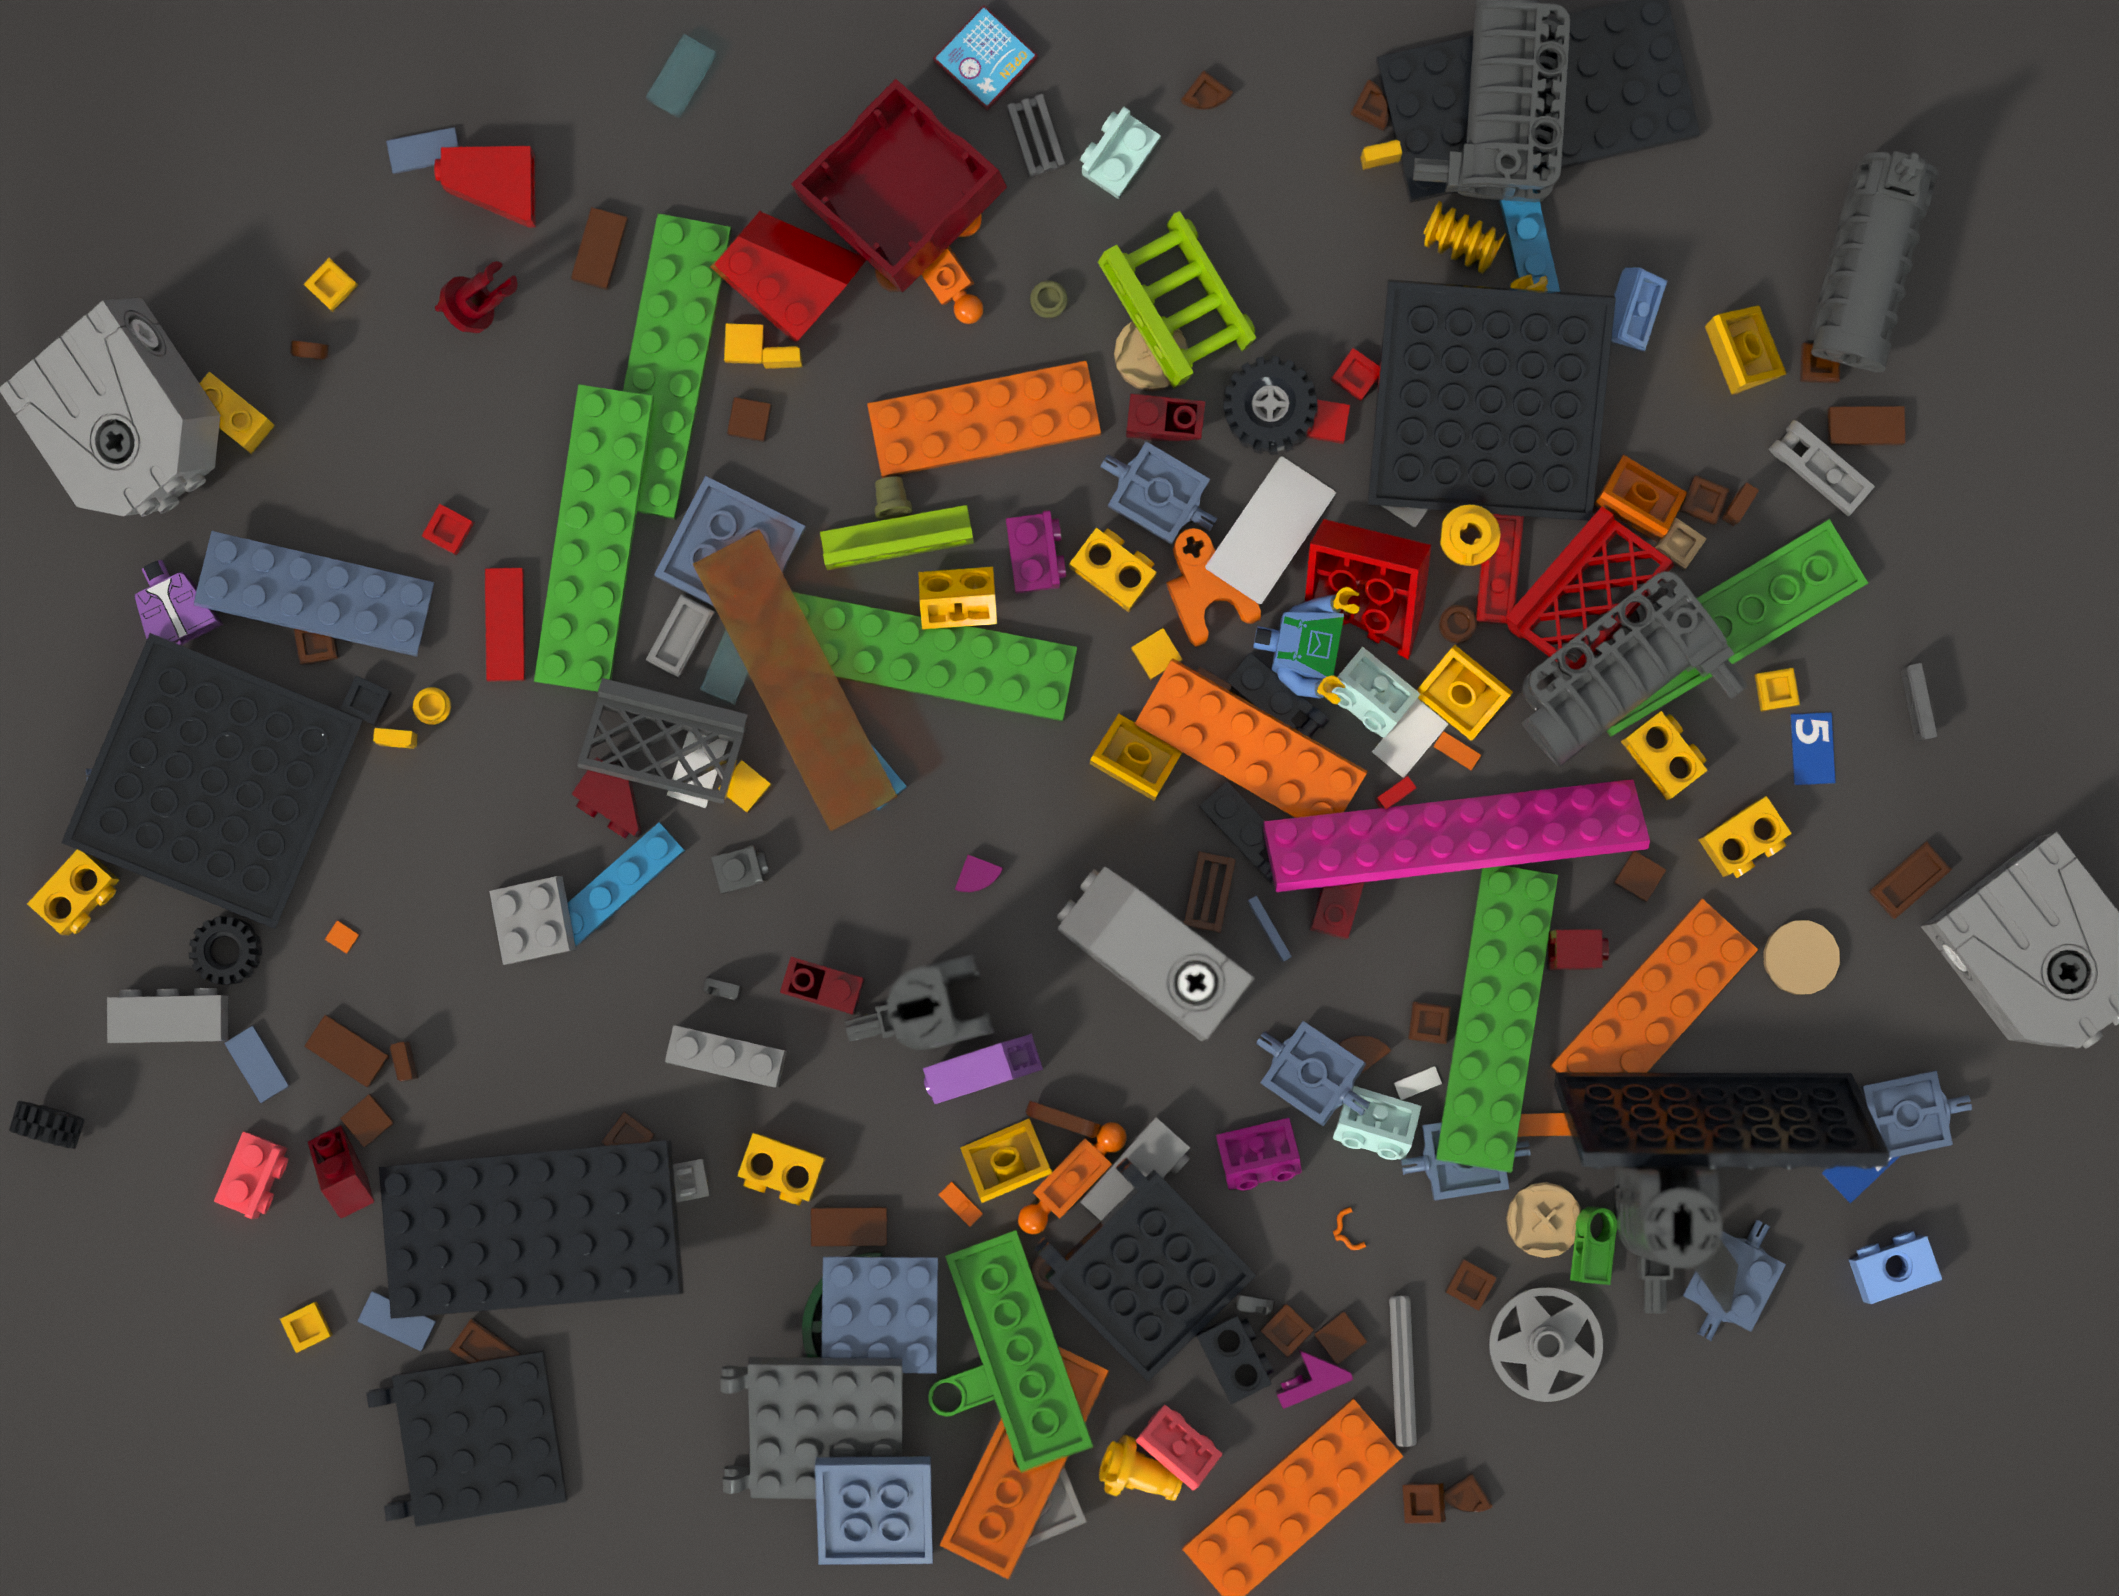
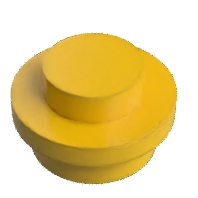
M428 687L421 690L415 696L413 711L421 722L428 725H436L442 723L449 716L451 702L448 695L441 689Z

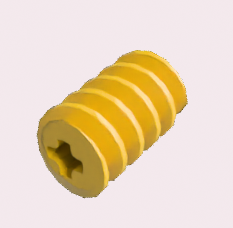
M1439 201L1423 232L1425 234L1424 246L1429 248L1433 243L1439 241L1438 253L1443 254L1448 248L1452 247V260L1456 261L1464 253L1466 254L1465 266L1470 267L1476 260H1479L1478 272L1483 274L1491 266L1506 233L1498 241L1495 240L1496 228L1491 227L1485 234H1482V221L1478 220L1470 228L1468 227V214H1464L1456 221V209L1451 207L1443 215L1441 214L1442 202Z

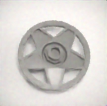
M1540 1287L1519 1293L1500 1309L1491 1327L1489 1351L1494 1369L1510 1389L1531 1400L1553 1402L1573 1396L1592 1380L1601 1363L1603 1337L1596 1316L1581 1299L1561 1289ZM1556 1296L1573 1304L1550 1316L1534 1297ZM1516 1306L1521 1331L1498 1340L1503 1321ZM1587 1319L1594 1336L1593 1358L1574 1341ZM1501 1361L1526 1364L1528 1390L1511 1379L1502 1366ZM1559 1370L1583 1376L1569 1388L1549 1393Z

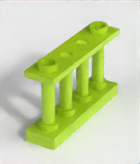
M1180 211L1174 213L1166 226L1170 231L1169 233L1130 254L1122 253L1118 245H1115L1104 251L1098 261V264L1173 389L1186 383L1194 373L1192 370L1194 362L1234 340L1241 351H1244L1256 339L1254 335L1255 327L1251 319L1246 314L1242 315L1198 242V233L1194 224L1189 219H1185ZM1178 245L1189 264L1149 286L1141 285L1134 273L1135 268ZM1198 277L1208 296L1168 318L1160 317L1153 305L1155 303L1154 299ZM1216 308L1227 328L1187 350L1184 348L1180 349L1172 337L1174 335L1173 331Z

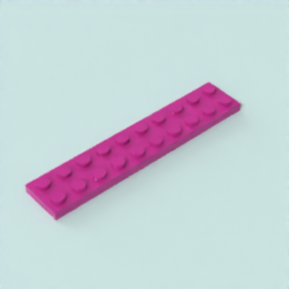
M1633 779L1389 807L1386 810L1385 808L1272 820L1264 821L1263 825L1276 892L1648 849L1650 844L1649 834Z

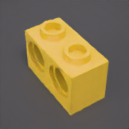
M208 372L199 384L221 415L219 428L252 454L275 425L211 372Z
M1096 528L1071 560L1069 568L1126 611L1130 612L1156 577L1157 572L1151 569L1154 563L1139 551H1136L1133 555L1123 548L1122 545L1125 541L1107 528L1103 533ZM1096 547L1106 548L1111 555L1109 562L1104 565L1094 564L1089 558L1091 550ZM1126 569H1133L1139 573L1141 581L1137 586L1128 588L1121 584L1119 580L1120 574Z
M993 567L918 572L922 629L997 624Z
M1660 711L1621 742L1664 798L1669 800L1708 770L1703 765L1706 762V758L1698 747L1694 744L1688 746L1680 734L1683 732V729L1678 721L1671 714L1665 716ZM1650 729H1657L1664 735V745L1662 748L1656 749L1648 744L1646 735ZM1674 758L1683 760L1687 765V774L1682 779L1674 777L1670 772V763Z
M1765 796L1698 840L1723 877L1733 873L1738 878L1755 867L1752 860L1760 854L1765 853L1767 857H1770L1787 846L1783 839L1792 833L1768 797ZM1758 819L1767 821L1771 827V834L1767 840L1758 838L1754 832V824ZM1726 840H1733L1740 847V855L1735 861L1727 859L1723 854L1722 848Z
M76 850L27 904L59 934L68 936L72 932L78 934L90 922L91 917L88 914L98 904L100 906L105 905L115 895L117 890L114 886L120 879L95 856ZM93 870L97 876V883L93 889L86 891L82 886V877L87 871ZM67 898L71 903V912L66 918L61 919L56 913V906L61 899Z
M753 1133L737 1176L745 1179L743 1184L745 1187L765 1193L766 1187L781 1192L779 1199L800 1206L802 1199L808 1202L811 1201L826 1158L764 1135ZM759 1153H765L772 1158L773 1168L767 1175H760L753 1168V1159ZM794 1166L805 1168L809 1174L808 1183L802 1188L792 1186L788 1180V1173Z

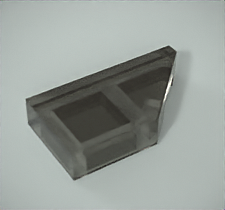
M1720 1240L1718 1248L1713 1255L1705 1262L1693 1268L1723 1311L1728 1313L1732 1307L1739 1265Z

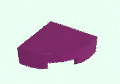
M967 855L955 890L967 893L982 890L996 881L1003 868Z

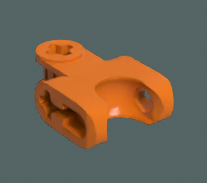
M1195 528L1182 532L1173 547L1174 558L1182 576L1167 581L1166 585L1189 641L1195 647L1203 645L1207 641L1209 631L1205 624L1204 614L1207 606L1215 601H1226L1232 604L1238 611L1241 620L1245 623L1253 624L1260 621L1261 610L1258 603L1205 568L1215 553L1214 546L1207 533ZM1191 539L1193 544H1201L1202 548L1199 550L1197 558H1194L1191 553L1185 554L1183 552L1187 546V540Z

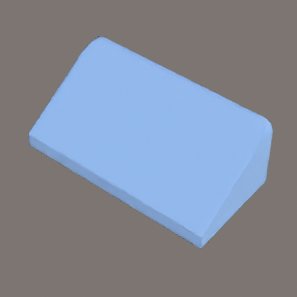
M1640 267L1623 269L1614 295L1616 301L1611 341L1641 351L1646 350L1667 280Z

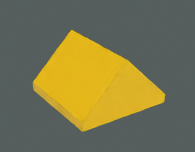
M1759 305L1718 314L1712 317L1706 324L1705 329L1732 395L1786 375Z
M1455 644L1417 689L1420 693L1418 698L1471 741L1513 693L1512 690Z
M1118 714L1092 755L1090 765L1155 801L1182 752L1136 726L1135 722Z
M1030 1118L960 1147L982 1203L1052 1174Z

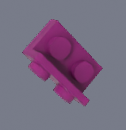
M1050 510L1043 511V514L1006 518L1015 593L1060 588L1059 578H1066L1064 555L1056 556L1055 541H1061L1059 518L1051 519Z
M1290 1118L1216 1135L1229 1190H1250L1259 1183L1272 1180L1284 1182L1302 1172L1300 1156Z

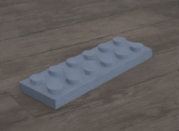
M211 531L194 599V606L417 657L434 582Z

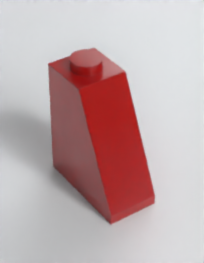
M531 146L441 147V159H435L434 164L436 181H441V185L447 193L526 227H536L535 153Z

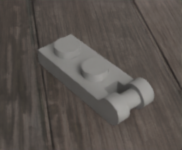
M1793 420L1786 428L1787 434L1781 441L1776 440L1770 446V452L1780 461L1791 467L1842 512L1850 516L1875 486L1805 426ZM1799 442L1808 448L1801 457L1793 451V448Z

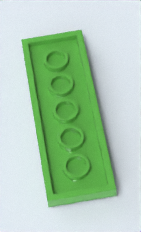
M1017 1230L946 1255L950 1272L1020 1472H1026L1093 1447Z

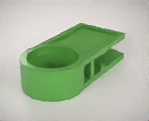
M1591 1206L1583 1209L1578 1215L1571 1281L1610 1285L1617 1232V1220L1610 1210ZM1599 1213L1603 1220V1228L1600 1235L1594 1239L1590 1232V1224L1593 1217Z
M983 1364L937 1380L930 1388L928 1395L929 1405L932 1410L946 1417L954 1416L959 1412L995 1400ZM941 1383L954 1384L962 1393L961 1403L952 1411H943L933 1402L934 1390Z

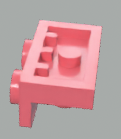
M243 1131L214 1202L243 1213L245 1217L250 1219L259 1218L260 1213L265 1215L274 1197V1194L269 1192L274 1179L282 1177L289 1159L284 1157L287 1148Z
M1166 1405L1162 1406L1150 1418L1148 1425L1135 1440V1442L1193 1491L1202 1483L1223 1455L1208 1437L1199 1434L1186 1423L1180 1413L1171 1410Z

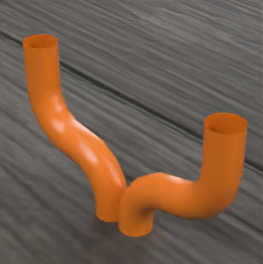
M1351 1207L1343 1209L1337 1215L1338 1226L1333 1231L1336 1241H1343L1349 1249L1360 1250L1366 1247L1364 1242L1353 1245L1346 1236L1338 1235L1343 1229V1216L1352 1212Z

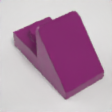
M1299 1349L1310 1378L1303 1380L1302 1375L1287 1379L1280 1383L1282 1390L1275 1393L1281 1407L1285 1409L1352 1381L1353 1377L1347 1369Z

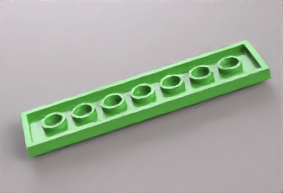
M659 213L657 215L623 388L625 392L654 396L637 509L638 513L676 519L723 279L710 266L729 246L732 229L729 226Z
M578 384L534 682L598 692L602 678L612 680L654 396Z
M1829 519L1696 599L1717 624L1727 641L1726 644L1734 652V655L1728 659L1731 664H1734L1868 584V581ZM1696 668L1689 672L1687 670L1683 671L1608 729L1609 736L1611 737L1709 679L1712 675L1709 673L1702 677Z
M783 590L769 665L1063 721L1077 647L971 626L922 629L921 617Z
M1509 866L1482 868L1437 1147L1436 1160L1508 1173L1512 1172L1558 875Z

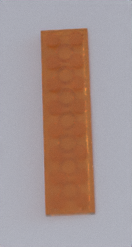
M760 529L693 563L829 830L832 832L898 798Z

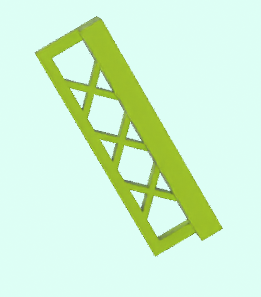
M967 505L820 532L824 563L827 570L974 543Z

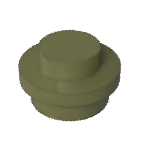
M1055 281L1040 282L1031 292V307L1037 315L1043 318L1057 317L1067 306L1066 291Z

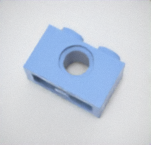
M1909 1231L1892 1237L1894 1244L1880 1248L1878 1243H1874L1856 1250L1858 1256L1848 1260L1864 1303L1873 1304L1942 1280L1927 1236H1915L1914 1231ZM1897 1255L1902 1261V1269L1896 1276H1890L1886 1271V1262L1891 1256Z

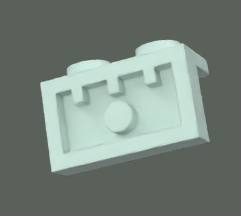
M1123 107L1119 114L1115 112L1110 114L1101 128V131L1105 133L1097 145L1091 142L1080 159L1084 163L1082 175L1117 199L1121 197L1161 137L1158 133L1132 117L1130 110L1126 107Z
M1364 647L1358 651L1337 677L1346 687H1336L1331 692L1341 699L1338 703L1339 706L1348 709L1363 722L1366 728L1377 733L1382 738L1387 736L1420 695L1417 690Z
M1354 1086L1352 1091L1366 1101H1369L1370 1105L1366 1109L1354 1101V1103L1366 1111L1360 1116L1356 1111L1343 1103L1333 1139L1340 1141L1348 1148H1363L1376 1152L1384 1159H1405L1412 1146L1422 1106Z

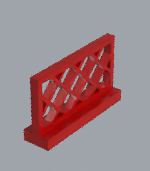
M1602 506L1507 614L1505 618L1509 631L1520 639L1525 638L1551 657L1563 647V643H1569L1580 634L1562 635L1560 619L1582 616L1584 631L1588 628V615L1608 613L1618 605L1612 603L1611 588L1633 585L1635 592L1638 589V584L1644 585L1655 575L1670 571L1674 563L1667 556L1616 521L1614 514ZM1618 534L1629 542L1630 553L1608 555L1607 544ZM1634 546L1640 551L1634 552ZM1603 551V556L1597 557ZM1652 558L1660 564L1651 575L1637 576L1635 560ZM1631 561L1632 577L1610 580L1609 563ZM1604 564V581L1583 582V572L1588 566ZM1577 579L1579 580V584H1573ZM1607 590L1608 605L1586 608L1584 591ZM1647 590L1641 593L1645 597L1648 596ZM1580 592L1581 608L1559 611V600L1564 594ZM1631 602L1626 606L1625 615L1627 619L1639 607L1640 603ZM1554 606L1555 612H1549ZM1614 614L1611 616L1617 622L1609 629L1599 631L1600 635L1591 645L1587 636L1581 639L1591 648L1594 657L1599 653L1594 649L1603 642H1608L1613 634L1622 626L1618 615L1615 618ZM1556 620L1557 636L1540 638L1532 632L1541 621ZM1558 644V650L1551 645ZM1583 654L1576 663L1565 656V662L1571 669L1579 670L1585 666L1586 656Z

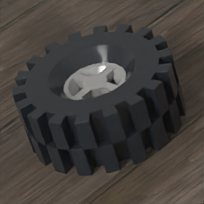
M1272 356V360H1264V357H1259L1251 365L1248 362L1242 365V370L1238 374L1235 372L1230 378L1231 383L1229 386H1226L1224 393V412L1233 436L1240 440L1241 445L1246 448L1249 446L1254 449V452L1259 454L1266 451L1270 452V455H1278V451L1285 450L1287 453L1293 450V446L1297 443L1301 445L1306 440L1308 432L1312 431L1318 413L1315 386L1312 380H1309L1306 371L1302 367L1300 369L1297 368L1295 362L1287 359V362L1280 361V357Z

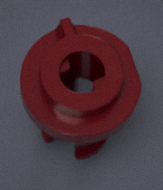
M492 262L485 268V271L479 272L472 278L457 276L444 284L435 310L443 312L448 321L458 330L481 333L492 324L494 308L505 297H509L516 292L518 287L517 278L515 275H512L490 292L486 285L493 281V274L503 266L502 262Z

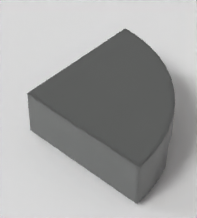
M706 978L703 991L737 1001V999H740L742 986Z
M1239 1293L1236 1307L1239 1311L1270 1315V1313H1273L1275 1300Z

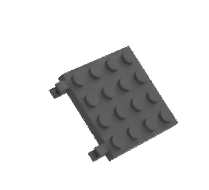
M749 1357L748 1367L722 1366V1393H736L748 1388L750 1467L725 1466V1477H723L724 1493L734 1494L750 1488L751 1498L816 1499V1457H903L902 1358Z

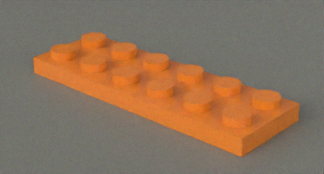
M1087 361L867 403L882 478L1101 436Z
M1173 658L1135 722L1136 726L1295 818L1344 812L1368 772Z
M1700 899L1550 1066L1556 1072L1647 1073L1758 949L1705 900Z
M1058 1346L1083 1419L1086 1422L1109 1371ZM1001 1418L940 1546L1009 1580L1069 1456L1021 1473Z
M1352 1398L1182 1547V1550L1222 1596H1245L1404 1456Z

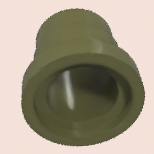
M885 477L875 482L877 506H875L874 510L876 518L893 519L906 516L912 512V505L906 498L901 477Z

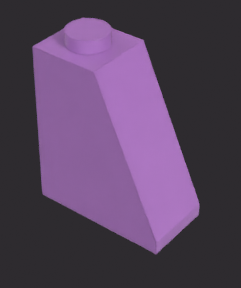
M1032 1034L923 1068L925 1074L924 1085L927 1093L932 1097L934 1105L1043 1070Z

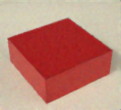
M1352 348L1331 378V381L1359 401H1362L1378 379L1380 366Z
M1317 400L1318 413L1314 422L1315 425L1312 431L1308 432L1307 438L1344 444L1350 405Z
M439 504L422 537L457 555L474 522Z
M1407 776L1377 797L1375 802L1380 808H1385L1386 810L1414 791L1416 786Z

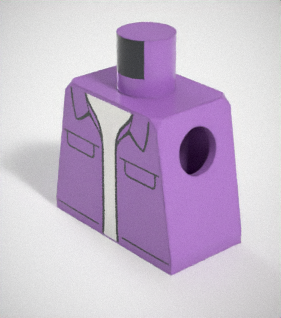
M162 560L152 562L142 568V572L150 587L136 593L135 600L146 639L152 633L176 644L183 645L223 625L214 610L194 606L197 586L189 575L179 572L170 577Z

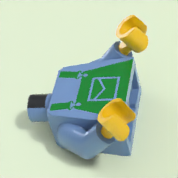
M1345 587L1339 590L1336 595L1314 598L1291 607L1289 612L1283 613L1279 630L1257 626L1253 648L1274 652L1271 670L1276 672L1279 680L1297 696L1325 697L1333 704L1340 702L1341 699L1336 694L1331 693L1336 687H1346L1341 680L1333 676L1344 614L1339 612L1341 609L1350 614H1355L1359 611V606L1355 604L1347 605L1350 597L1360 595L1355 590Z

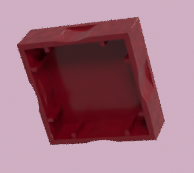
M897 79L858 116L853 126L844 136L828 146L791 183L805 205L902 293L1007 188L1000 171L966 140L944 127L932 110Z

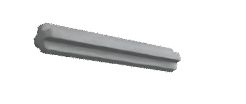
M1397 1295L1389 1299L1395 1438L1398 1446L1410 1447L1417 1443L1411 1302L1408 1296Z

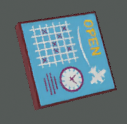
M983 5L934 56L933 62L988 111L1037 60L1038 55Z

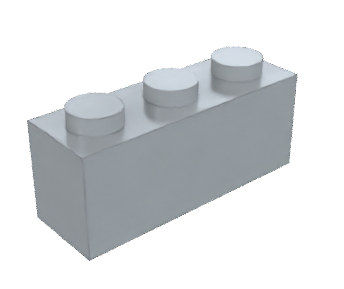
M194 988V996H180L179 989H156V996L142 997V990H119V997H107V1043L229 1040L228 996L217 995V988Z
M673 1025L665 1062L779 1088L787 1051Z
M1155 1117L1082 1198L1080 1203L1101 1221L1134 1189L1129 1181L1115 1168L1126 1157L1145 1177L1154 1169L1164 1178L1169 1171L1176 1175L1189 1161L1190 1158L1185 1153L1190 1147Z

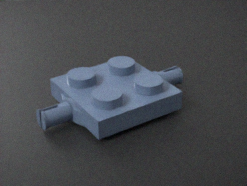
M1147 441L1137 457L1129 462L1128 465L1107 454L1105 461L1100 466V468L1119 478L1118 488L1110 500L1108 508L1171 545L1180 530L1190 520L1210 532L1218 519L1199 508L1200 497L1210 479Z
M1302 1021L1293 1036L1283 1043L1269 1035L1266 1031L1261 1034V1037L1271 1043L1272 1046L1260 1038L1257 1040L1256 1045L1274 1056L1271 1068L1260 1082L1263 1086L1323 1127L1333 1112L1342 1106L1343 1103L1356 1111L1360 1116L1366 1112L1354 1101L1368 1109L1370 1102L1352 1091L1356 1079L1366 1066L1365 1062L1304 1021Z
M1937 1071L1860 1086L1862 1096L1888 1148L1889 1158L1953 1145L1949 1129L1950 1114L1972 1110V1104L1956 1106L1960 1103L1970 1102L1969 1095L1952 1099L1946 1098L1940 1088Z
M1441 1122L1422 1125L1424 1138L1423 1156L1401 1158L1402 1166L1416 1164V1166L1402 1168L1403 1175L1425 1171L1431 1183L1433 1200L1509 1189L1507 1172L1436 1160ZM1528 1139L1516 1142V1148L1529 1146ZM1530 1149L1516 1150L1514 1157L1530 1156Z
M1755 1220L1756 1222L1747 1239L1735 1238L1722 1231L1718 1248L1708 1260L1697 1266L1682 1295L1699 1304L1708 1313L1697 1334L1704 1337L1711 1324L1705 1337L1710 1341L1713 1340L1712 1338L1721 1321L1735 1323L1751 1332L1786 1264L1769 1256L1760 1247L1771 1227L1764 1224L1758 1236H1756L1763 1223L1759 1220Z

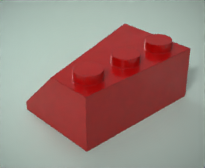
M759 211L710 268L789 339L796 342L848 285L866 262V259L861 255Z
M1323 519L1310 542L1305 602L1314 598L1336 595L1339 590L1345 587L1355 590L1360 595L1350 597L1347 605L1355 604L1360 609L1355 614H1350L1341 609L1339 613L1344 614L1343 625L1351 623L1368 632L1367 638L1378 644L1383 640L1399 649L1397 654L1409 660L1425 605L1431 545Z

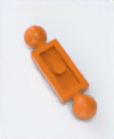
M948 247L921 275L942 305H946L951 300H954V314L956 318L962 323L972 324L981 318L983 304L977 296L966 293L965 290L972 286L974 282L952 249Z
M1109 1122L1100 1127L1097 1142L1094 1145L1084 1138L1053 1170L1052 1174L1033 1191V1194L1041 1201L1037 1205L1030 1204L1022 1208L1018 1215L1020 1228L1028 1234H1038L1046 1228L1048 1214L1051 1211L1060 1219L1112 1165L1104 1156L1108 1152H1117L1124 1147L1127 1140L1125 1129L1118 1123Z

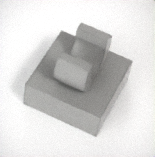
M704 1158L673 1164L676 1202L711 1196Z

